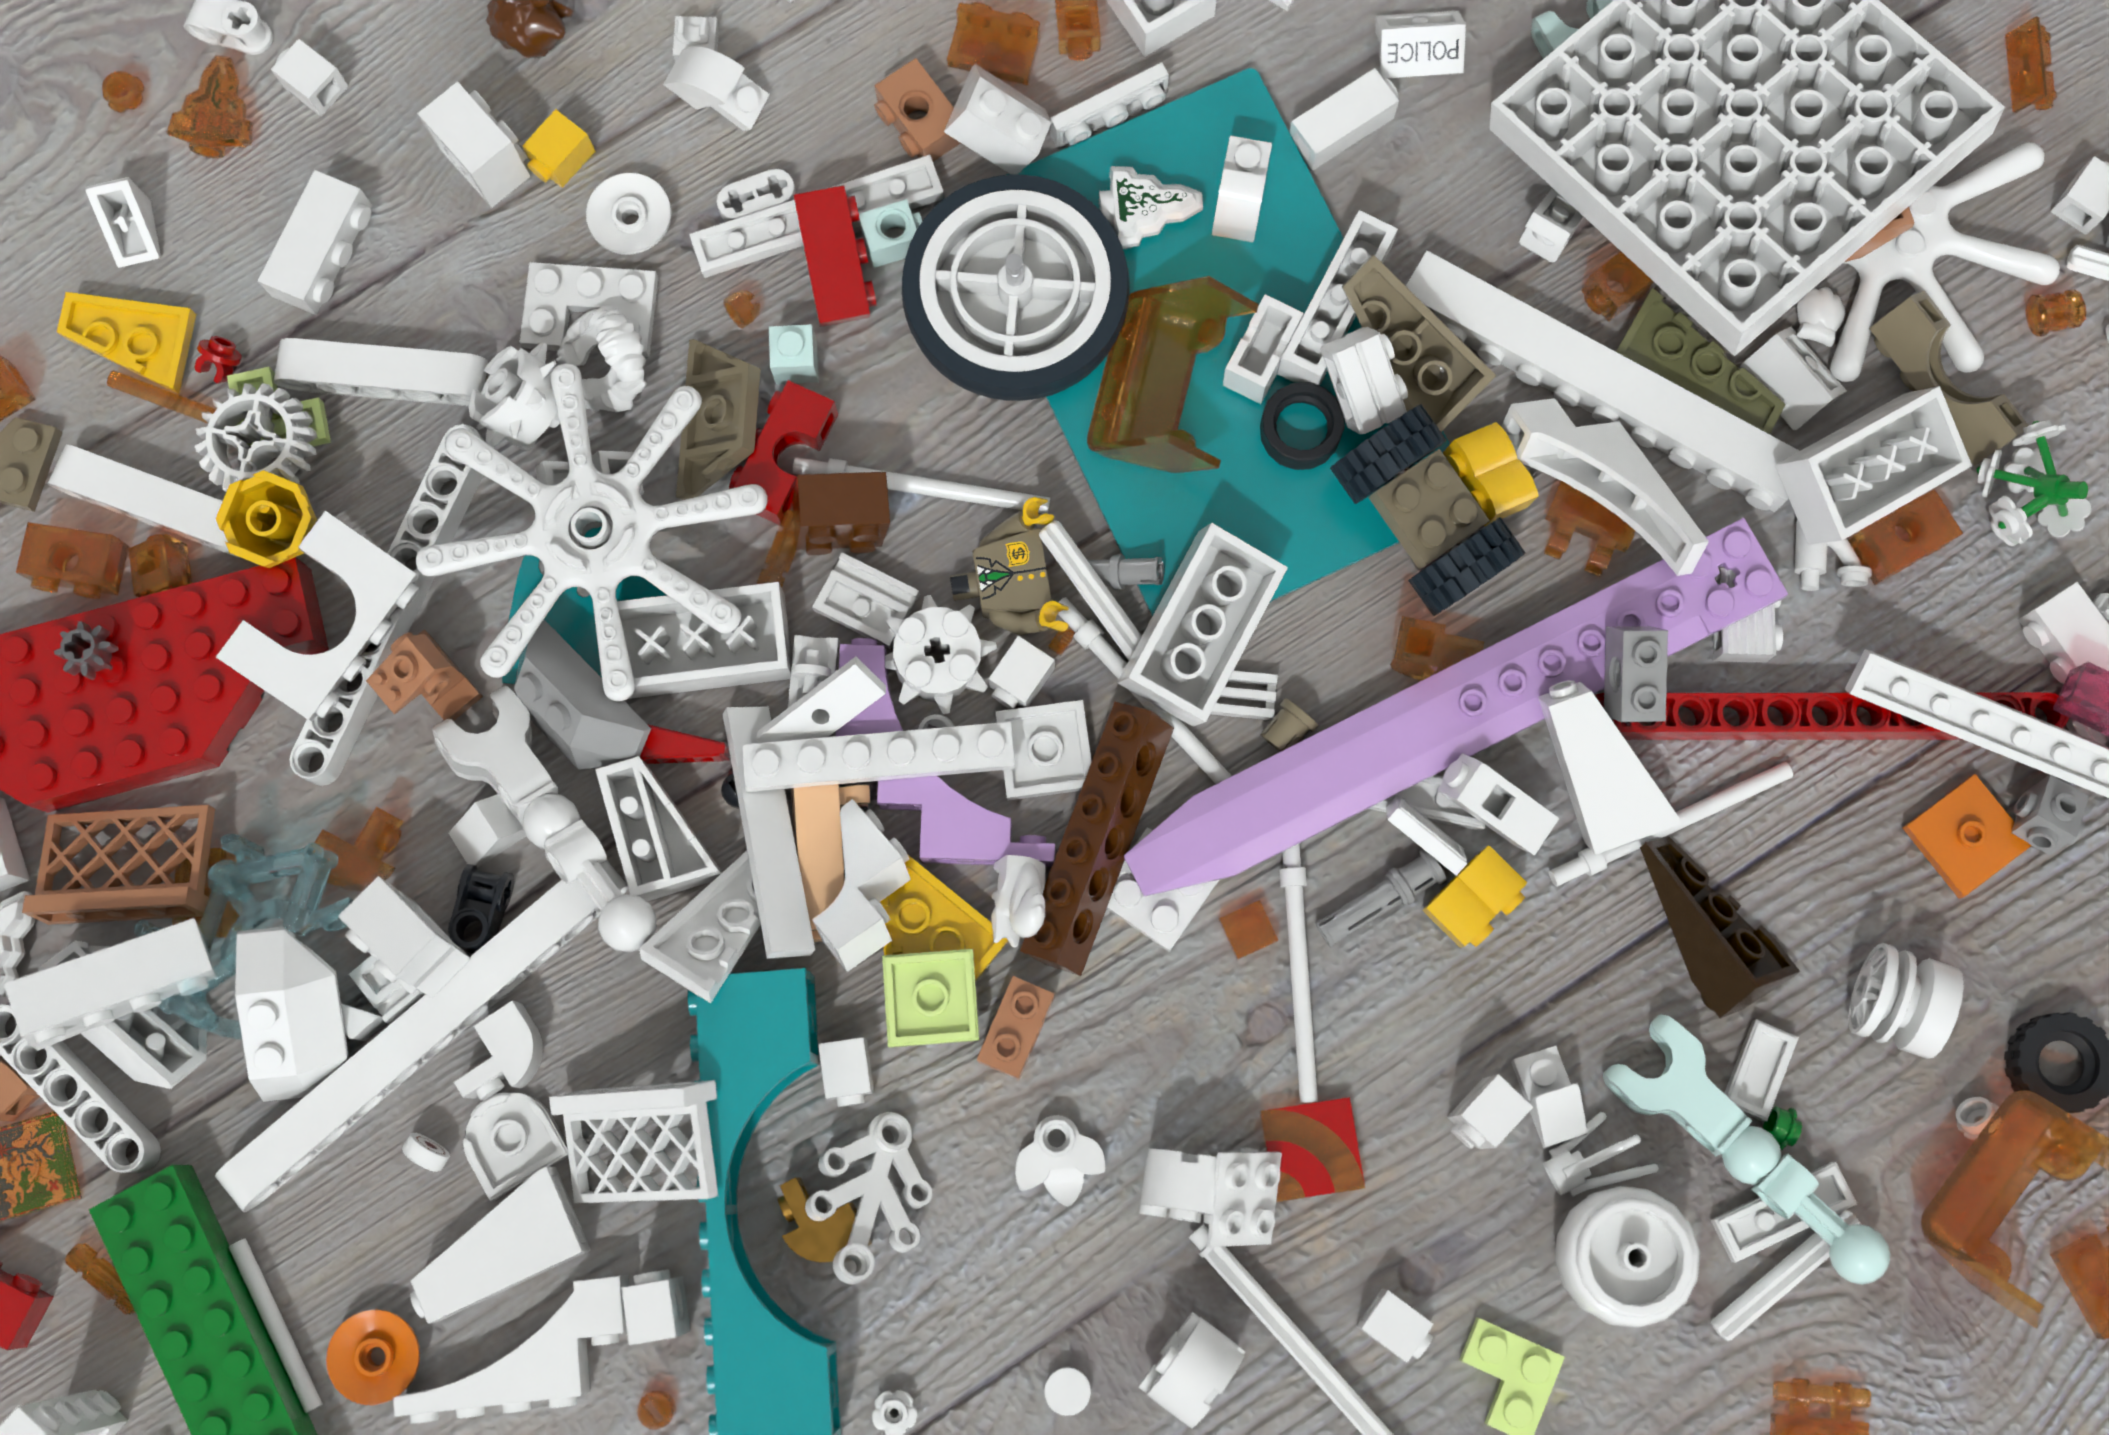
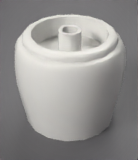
M1618 1186L1590 1194L1570 1210L1557 1234L1555 1261L1563 1287L1581 1309L1607 1324L1638 1328L1664 1321L1686 1304L1698 1281L1700 1250L1691 1224L1673 1203L1648 1189Z

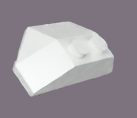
M286 926L238 931L236 940L235 997L248 1078L263 1102L304 1098L336 1071L348 1058L336 971L312 949L296 939V935Z
M74 941L41 965L38 972L111 946H91L88 942ZM178 993L161 1000L162 1003L154 1008L142 1012H131L114 1019L106 1025L81 1033L134 1081L172 1089L204 1063L207 1058V1008L191 994L181 996Z

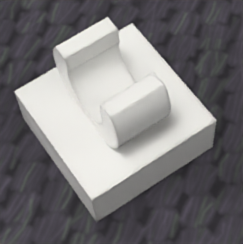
M675 16L673 57L675 62L682 49L704 47L717 51L719 32L717 17Z

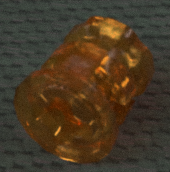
M2076 289L2066 290L2064 294L2060 292L2050 293L2045 297L2041 294H2034L2029 297L2026 303L2028 327L2036 337L2045 336L2049 331H2062L2067 326L2069 328L2080 327L2086 319V304L2081 293Z

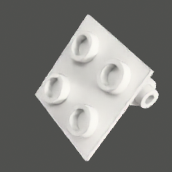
M1241 1147L1240 1152L1217 1153L1214 1179V1214H1210L1208 1247L1271 1244L1275 1225L1274 1215L1277 1189L1280 1181L1281 1152H1259L1258 1149ZM1220 1208H1223L1225 1211L1222 1216L1215 1215Z

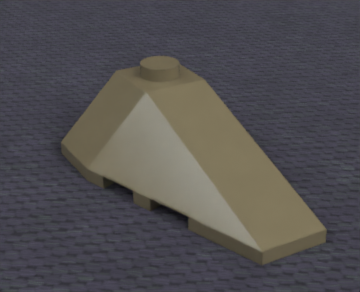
M1372 254L1341 286L1361 326L1369 327L1380 332V334H1385L1390 340L1395 356L1389 361L1394 375H1400L1406 385L1408 398L1404 399L1403 402L1407 412L1422 404L1441 432L1497 376L1375 255Z

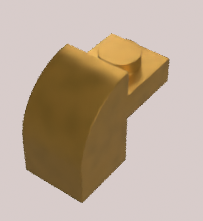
M795 1177L779 1185L783 1193L782 1196L777 1198L779 1206L788 1223L795 1220L799 1227L782 1236L786 1244L796 1254L807 1260L832 1262L836 1253L848 1244L857 1213L854 1203L850 1202L837 1208L832 1216L823 1221H814L807 1215L805 1210L806 1201L810 1196L801 1177ZM870 1239L868 1242V1246L872 1244Z

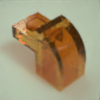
M1402 616L1398 623L1390 666L1400 674L1424 680L1482 651L1485 642L1445 634V624Z
M376 807L354 845L322 829L299 868L338 888L349 891H364L378 876L386 880L396 869L381 859L385 852L390 853L396 847L402 834L399 828L404 821Z

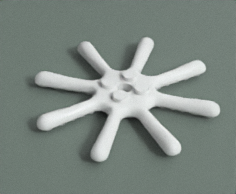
M2033 142L2024 143L1948 185L1930 187L1909 206L1915 222L1912 228L1862 258L1843 262L1853 266L1858 271L1860 285L1830 366V371L1837 380L1850 382L1860 375L1871 334L1869 328L1873 326L1881 291L1886 283L1895 279L1909 283L1914 288L1916 294L1926 291L1949 321L1951 326L1947 330L1942 343L1955 367L1964 373L1976 371L1981 367L1984 362L1982 348L1934 276L1933 263L1940 256L1953 255L2040 285L2051 284L2057 279L2060 266L2054 257L1961 234L1950 225L1948 219L1949 212L1955 205L2039 169L2044 163V151L2038 144Z
M563 363L553 369L551 383L569 461V473L566 479L556 485H545L469 430L464 428L453 430L445 442L447 452L457 460L528 501L534 508L535 519L527 530L519 533L426 546L417 553L416 566L420 573L425 576H439L524 555H532L539 558L544 566V576L541 582L483 653L480 659L482 670L488 676L494 678L505 676L515 665L559 596L569 588L581 587L590 593L593 600L604 693L610 700L623 701L632 696L635 691V682L616 600L618 584L629 576L643 577L720 633L734 631L741 621L740 610L729 601L656 559L651 553L650 542L658 531L665 528L759 514L766 508L768 496L761 486L750 484L660 506L646 503L640 494L642 482L699 411L702 404L700 393L690 386L678 387L626 465L617 473L603 474L594 467L592 462L581 372L575 365ZM591 522L602 523L601 531L596 536L591 538L582 537V531L587 524Z

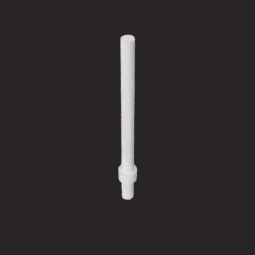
M795 457L793 463V474L796 475L886 472L887 488L890 490L1023 510V505L1029 498L1048 499V502L1040 506L1038 513L1048 514L1050 497L849 466L848 461L830 458L829 462Z
M1066 597L1062 598L1059 603L1068 606L1069 610H1062L1058 615L1075 632L1073 637L1085 650L1090 648L1119 679L1127 662L1102 637L1104 631L1093 619L1088 621ZM1130 691L1145 709L1153 711L1174 728L1171 737L1215 784L1232 776L1179 718Z
M1787 762L1780 763L1677 811L1676 814L1679 816L1681 823L1679 826L1596 855L1588 847L1578 852L1577 858L1549 870L1550 879L1558 887L1583 874L1592 876L1607 869V863L1639 849L1645 842L1668 836L1793 778V771Z
M1299 843L1282 852L1283 868L1279 869L1280 888H1285L1299 1098L1300 1103L1318 1102L1303 899V887L1307 886L1306 868L1301 867Z

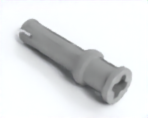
M1422 849L1419 851L1420 856L1398 870L1395 868L1388 870V874L1385 875L1386 879L1377 886L1351 900L1332 914L1315 922L1329 947H1332L1347 935L1357 931L1398 904H1412L1415 902L1414 896L1435 883L1440 885L1446 883L1447 878L1438 861Z

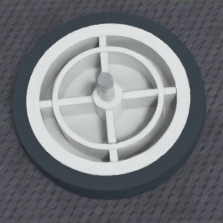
M1010 174L981 179L956 190L944 198L930 211L916 230L905 257L902 275V301L906 321L915 341L928 361L942 375L963 389L977 395L1005 401H1024L1051 396L1066 390L1087 377L1100 365L1115 344L1123 326L1129 303L1130 281L1124 251L1115 230L1107 218L1091 201L1070 187L1050 179L1031 175Z

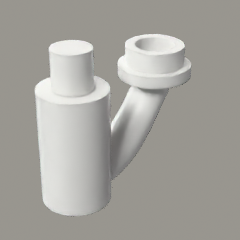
M1796 521L1795 573L1801 575L1802 590L1815 591L1819 589V575L1825 574L1827 570V546L1833 549L1844 567H1840L1837 570V576L1841 577V585L1848 587L1868 585V578L1872 576V569L1862 566L1847 538L1842 541L1808 545L1799 521Z

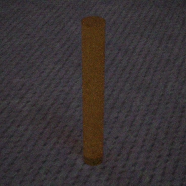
M112 371L107 379V385L111 388L207 424L208 422L202 418L201 412L213 414L217 410L211 406L117 371Z

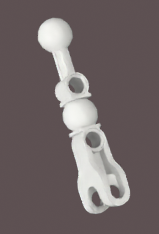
M503 686L490 694L493 700V715L497 719V723L489 731L479 734L468 733L456 725L452 719H446L433 726L435 744L452 771L457 776L467 780L489 783L512 814L523 825L524 832L529 841L540 849H545L547 860L551 863L561 880L566 884H570L578 879L602 911L598 918V930L605 943L617 951L633 952L639 950L654 935L657 928V917L653 908L640 896L623 895L601 866L602 863L607 861V856L600 841L586 826L584 821L580 820V814L574 803L565 796L558 795V787L530 749L532 746L530 713L517 695L508 686Z

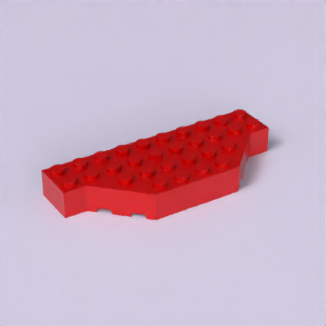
M294 557L271 568L259 565L0 634V790L27 806L49 813L220 767L229 753L227 748L239 729L245 728L263 700L261 695L264 689L216 658L244 620L289 651L304 655H314L329 651L311 569L297 557ZM79 621L89 625L92 631L98 625L107 629L109 635L105 641L118 647V651L112 653L110 661L113 668L111 670L104 668L96 671L94 680L83 676L81 670L75 676L65 672L63 668L68 660L54 654L55 650L61 648V641L63 639L60 635L61 631L68 633L77 629Z

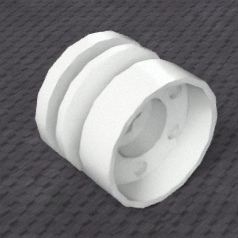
M1885 943L1878 944L1869 953L1855 982L1848 1012V1027L1853 1034L1862 1037L1871 1035L1873 1040L1879 1043L1887 1042L1894 1035V1043L1898 1049L1926 1059L1934 1058L1943 1049L1957 1021L1963 998V973L1959 968L1933 959L1923 960L1917 966L1916 957L1912 952L1905 950L1898 953L1894 946Z

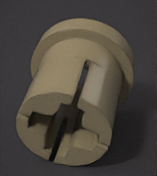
M1287 698L1282 700L1279 704L1281 710L1260 734L1279 752L1299 743L1308 731L1314 732L1319 726L1315 720Z

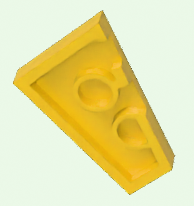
M65 292L57 333L63 338L179 394L197 314L191 308Z

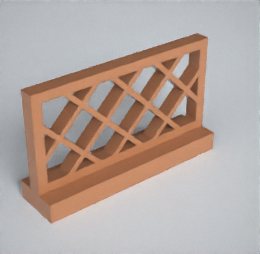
M210 805L48 815L35 895H25L22 913L48 925L210 916L212 899L204 895L215 808ZM198 818L197 832L184 843L175 832L188 819ZM148 821H156L162 829L143 845L135 834ZM115 823L121 832L103 848L95 836L108 824ZM75 826L81 834L63 850L59 845L62 827ZM170 838L179 849L161 866L152 854ZM130 841L138 852L120 868L112 856ZM89 843L98 854L80 870L72 859ZM187 858L192 863L190 882L175 883L169 874ZM147 861L156 872L142 885H135L129 876ZM106 863L115 874L102 887L95 888L88 879ZM66 865L74 877L61 890H52L54 876Z

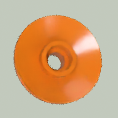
M385 1310L363 1311L349 1317L334 1332L326 1355L328 1375L337 1391L352 1402L362 1405L386 1403L393 1400V1397L401 1395L414 1380L420 1362V1347L414 1330L397 1314ZM376 1347L381 1348L385 1353V1359L380 1365L375 1364L371 1359V1353Z

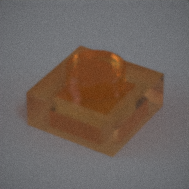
M1260 900L1218 919L1236 960L1279 941Z

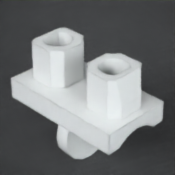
M794 635L788 708L837 671L839 638H814Z

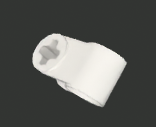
M195 0L183 25L188 33L201 41L225 46L247 55L255 56L262 54L268 50L273 41L272 30L266 22L260 19L256 8L252 4L241 0Z

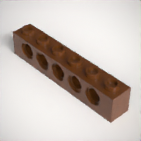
M1116 701L1113 704L1044 886L1045 918L1043 925L1035 935L1024 939L1020 952L1045 965L1082 976L1124 864V855L1130 848L1174 730L1171 725L1153 711Z

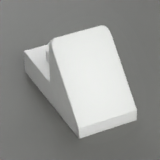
M1551 189L1525 226L1526 230L1519 243L1549 262L1554 263L1584 216L1557 191Z
M1553 1046L1513 1059L1511 1064L1524 1098L1533 1106L1530 1114L1543 1148L1586 1135L1588 1131L1578 1083H1570L1557 1047Z

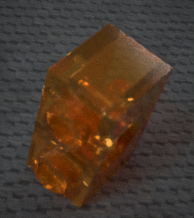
M1934 489L1861 529L1848 541L1861 561L1862 566L1872 569L1870 579L1874 585H1877L1947 546L1964 533ZM1895 526H1900L1908 532L1909 542L1901 540L1896 535Z
M28 522L16 573L30 580V587L40 591L58 593L59 587L73 589V594L90 599H100L101 593L118 595L129 545L111 534ZM78 555L76 566L66 571L68 561Z

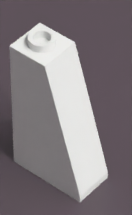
M1568 680L1551 686L1549 688L1550 693L1538 696L1584 843L1595 855L1681 825L1679 816L1589 688L1582 682L1575 683L1574 680Z
M546 1166L535 1172L411 1280L414 1291L410 1294L411 1302L420 1318L425 1317L428 1324L442 1321L591 1251L557 1168Z

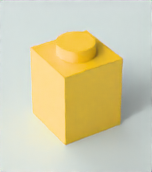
M556 109L522 145L530 160L527 164L528 168L542 181L547 182L549 179H552L562 188L596 152L588 134Z

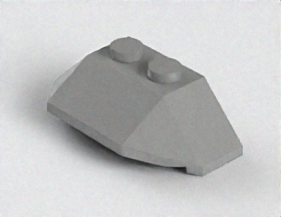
M543 620L520 655L514 687L517 697L530 713V720L578 770L608 766L637 756L640 757L651 728L624 700H610L604 693L602 678Z

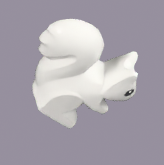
M1006 855L996 861L993 867L999 873L998 890L992 894V899L995 901L996 906L991 915L993 942L998 943L1002 938H1007L1012 947H1017L1020 937L1027 938L1035 935L1043 925L1045 918V900L1043 897L1045 864L1031 857Z

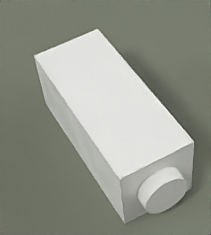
M1374 68L1291 122L1289 133L1311 171L1393 120L1399 104L1397 89L1388 78L1383 79Z
M1463 753L1458 760L1454 761L1446 769L1443 782L1437 789L1441 794L1508 842L1534 856L1560 819L1486 764Z

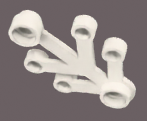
M894 1112L879 1114L870 1122L866 1137L843 1148H830L820 1156L818 1161L819 1169L824 1176L836 1178L848 1169L850 1163L874 1153L869 1171L830 1191H817L807 1199L805 1204L806 1213L812 1220L823 1221L832 1216L836 1208L861 1196L848 1244L836 1253L833 1260V1270L836 1276L847 1284H856L866 1279L874 1269V1257L867 1246L879 1204L892 1229L889 1234V1242L892 1248L898 1252H907L919 1244L920 1231L915 1224L909 1221L888 1178L891 1163L894 1164L905 1184L901 1192V1198L908 1208L919 1209L928 1204L932 1198L931 1186L927 1181L922 1180L908 1152V1147L912 1140L911 1126L903 1116ZM883 1129H888L892 1132L894 1136L893 1143L885 1141L882 1136ZM829 1155L839 1159V1170H834L829 1166ZM912 1187H917L921 1190L923 1195L921 1202L916 1201L912 1197ZM816 1198L823 1199L826 1202V1213L817 1211L815 1207ZM901 1229L909 1233V1245L902 1243L899 1239V1231ZM845 1258L854 1260L856 1263L855 1273H849L845 1269Z

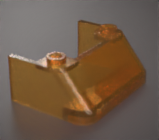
M1210 276L1137 290L1131 293L1123 326L1107 356L1087 435L1089 449L1106 458L1170 473L1219 469L1221 460L1196 448L1194 436L1185 430H1178L1196 354L1208 352L1221 343L1225 335L1227 318L1257 313L1259 304Z
M2023 1090L2010 1094L2002 1102L1924 1210L1921 1217V1230L1925 1240L1972 1286L2037 1329L2042 1323L2045 1306L2008 1282L2012 1272L2010 1258L2003 1249L1989 1241V1239L2039 1169L2057 1180L2066 1182L2081 1178L2093 1162L2109 1171V1138L2034 1092Z

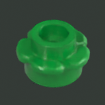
M1775 1106L1772 1108L1768 1120L1764 1121L1762 1128L1774 1136L1780 1146V1150H1783L1787 1145L1792 1147L1796 1144L1802 1132V1122L1797 1120V1111L1794 1108L1790 1107L1787 1111Z

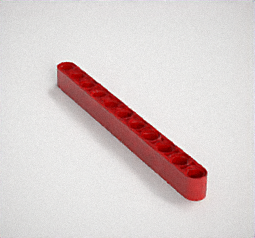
M1973 692L2035 718V707H2038L2046 714L2047 723L2063 728L2069 720L2070 711L2068 704L2055 693ZM1604 693L1595 694V697L1604 708ZM1666 693V721H1652L1651 726H1643L1638 722H1620L1611 718L1625 740H1963L1916 720L1914 726L1909 725L1903 720L1901 714L1849 693ZM1679 707L1688 708L1693 712L1696 719L1695 726H1688L1682 723L1678 715ZM1724 707L1732 708L1737 712L1740 719L1738 726H1732L1726 722L1723 717ZM1768 707L1776 708L1781 712L1784 719L1782 726H1777L1769 720L1767 715ZM1813 707L1820 708L1825 712L1827 716L1826 726L1815 722L1812 716ZM1857 707H1862L1869 712L1871 716L1870 726L1864 725L1859 721L1856 714Z

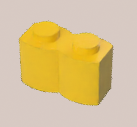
M1497 422L1454 439L1443 452V455L1490 520L1484 526H1487L1499 517L1503 519L1528 508L1539 496L1533 478L1522 462L1517 459L1510 438Z
M1487 845L1422 911L1460 948L1465 947L1469 942L1474 947H1477L1494 930V927L1489 922L1500 911L1506 916L1509 915L1525 899V896L1520 891L1526 886L1527 882L1490 845Z

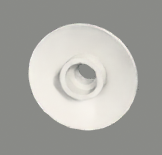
M622 173L604 180L593 191L586 208L587 225L594 239L607 250L618 254H637L652 248L664 237L671 221V205L664 189L653 179L638 173ZM629 215L639 216L638 220L633 224L627 225L624 223Z

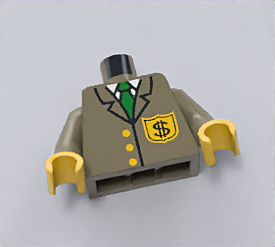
M1037 497L1029 498L1023 505L1022 511L999 524L980 541L978 548L972 550L975 572L950 575L954 601L980 597L983 618L990 619L993 625L1019 636L1046 631L1049 628L1064 632L1069 626L1068 623L1063 621H1056L1057 614L1062 610H1069V607L1051 600L1043 545L1039 537L1040 528L1033 529L1035 524L1048 525L1054 520V516L1047 513L1038 515L1040 506L1047 503L1048 499Z

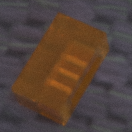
M1069 628L1064 632L1058 631L1048 648L1062 656L1074 638L1075 632Z

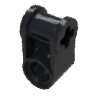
M473 864L465 866L459 880L457 898L448 925L450 939L456 945L474 954L499 933L505 910L508 907L513 892L514 875L512 873L504 872L501 876L479 871L477 866ZM481 921L483 926L481 935L474 941L466 942L464 937L466 927L471 922Z

